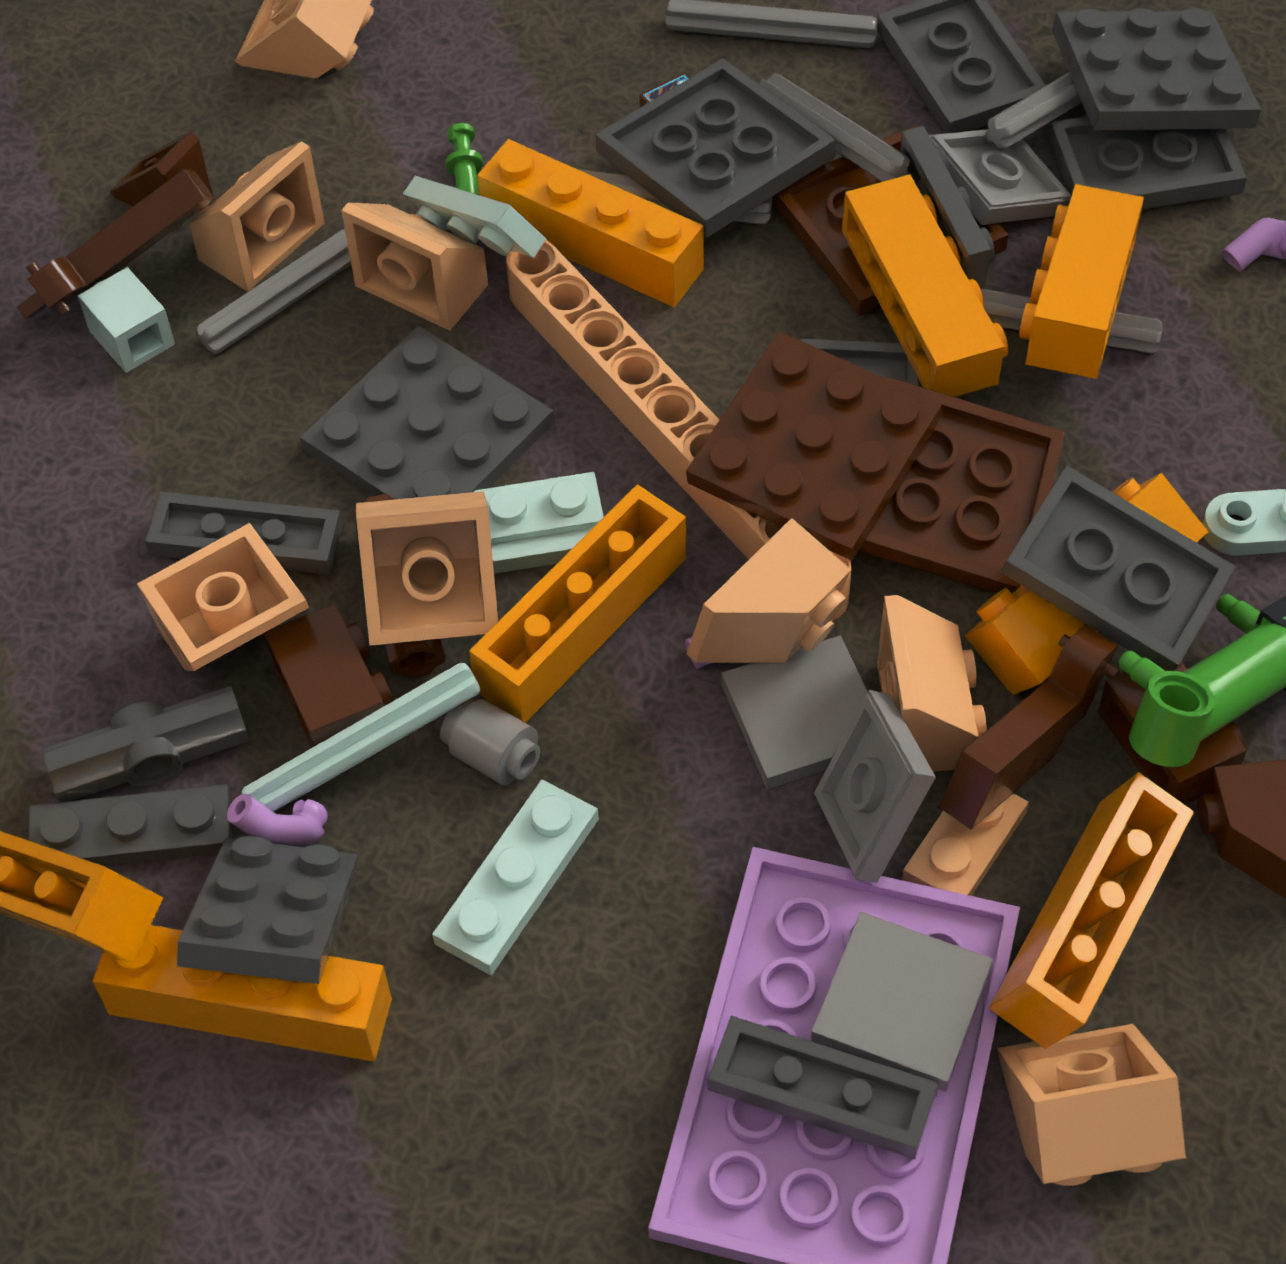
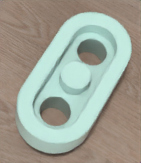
M1286 489L1232 492L1217 496L1208 504L1202 522L1208 531L1204 536L1205 540L1217 551L1228 555L1286 552ZM1229 515H1238L1244 520H1234Z

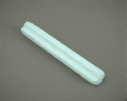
M458 663L245 786L241 792L242 794H250L275 812L475 697L481 690L480 685L470 667L465 663Z

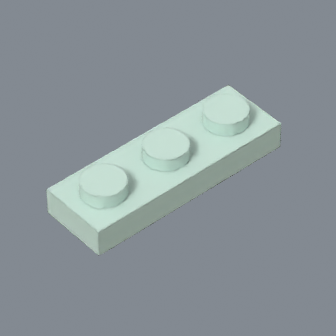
M414 176L403 193L406 198L419 208L416 215L423 217L430 224L445 231L450 230L454 235L473 244L481 240L486 246L503 256H507L510 251H514L534 258L546 241V238L509 204L418 176Z
M541 780L433 932L434 944L492 976L599 820L598 808Z

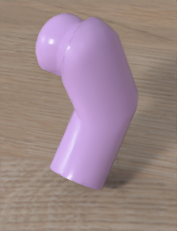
M1273 218L1258 220L1222 249L1224 259L1238 272H1241L1261 255L1285 260L1286 221Z
M246 793L236 797L227 811L228 821L247 835L262 837L275 844L299 847L314 845L325 834L322 826L328 818L325 807L310 799L297 801L292 808V815H280Z

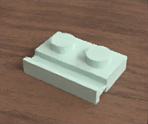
M595 472L474 490V492L484 491L488 505L494 574L557 564L604 517Z

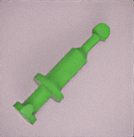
M457 123L452 125L447 131L448 141L454 144L455 152L447 156L445 160L446 170L449 174L455 176L457 189L479 195L477 173L483 168V160L480 153L471 150L470 143L475 138L474 128L466 123Z

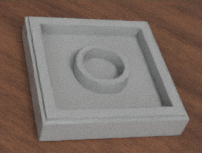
M987 130L929 135L935 147L941 146L944 149L949 162L950 175L957 187L963 186L967 191L971 202L972 214L981 225L1055 216L1058 204L1069 206L1072 195L1023 139L1006 149H998L994 141L988 142L985 132Z
M841 635L822 641L810 653L803 647L800 648L786 663H751L721 673L722 688L766 789L826 771L859 706L868 693Z
M869 690L865 695L814 794L856 879L878 883L936 776L890 694Z
M860 911L812 1029L811 1041L938 1082L937 1088L946 1091L988 979L993 959Z

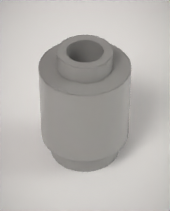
M469 699L450 710L441 726V741L449 746V752L452 756L501 785L511 784L515 778L518 780L526 778L538 762L540 747L537 745V730L485 699L476 701Z

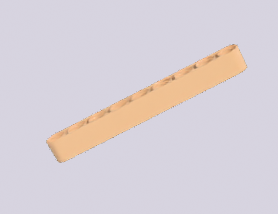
M546 240L534 258L510 251L506 256L509 294L513 305L749 560L781 527L687 483L686 470L719 422L716 415L554 245ZM830 551L851 569V560ZM851 571L841 591V594L847 600L831 621L838 619L847 609Z

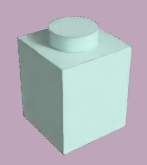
M128 267L98 282L92 288L78 295L90 333L125 373L175 345L165 308Z

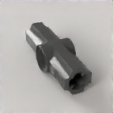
M229 686L166 708L162 704L153 701L131 704L114 714L109 727L43 748L42 755L58 801L68 802L127 782L137 788H149L159 784L158 778H160L161 783L173 780L182 771L183 763L243 744L250 740L232 687Z

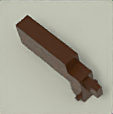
M183 169L68 256L56 258L42 268L35 261L30 263L26 267L31 274L27 280L36 292L16 308L25 319L34 317L47 306L48 308L56 307L62 316L71 310L68 305L77 299L79 294L90 289L98 282L113 276L214 201L215 197L196 171Z
M1084 625L1071 637L1064 634L1058 643L1063 649L1049 679L962 751L938 807L972 830L1051 761L1057 754L1066 733L1086 716L1104 675L1114 680L1120 673V669L1110 663L1118 645L1087 625Z

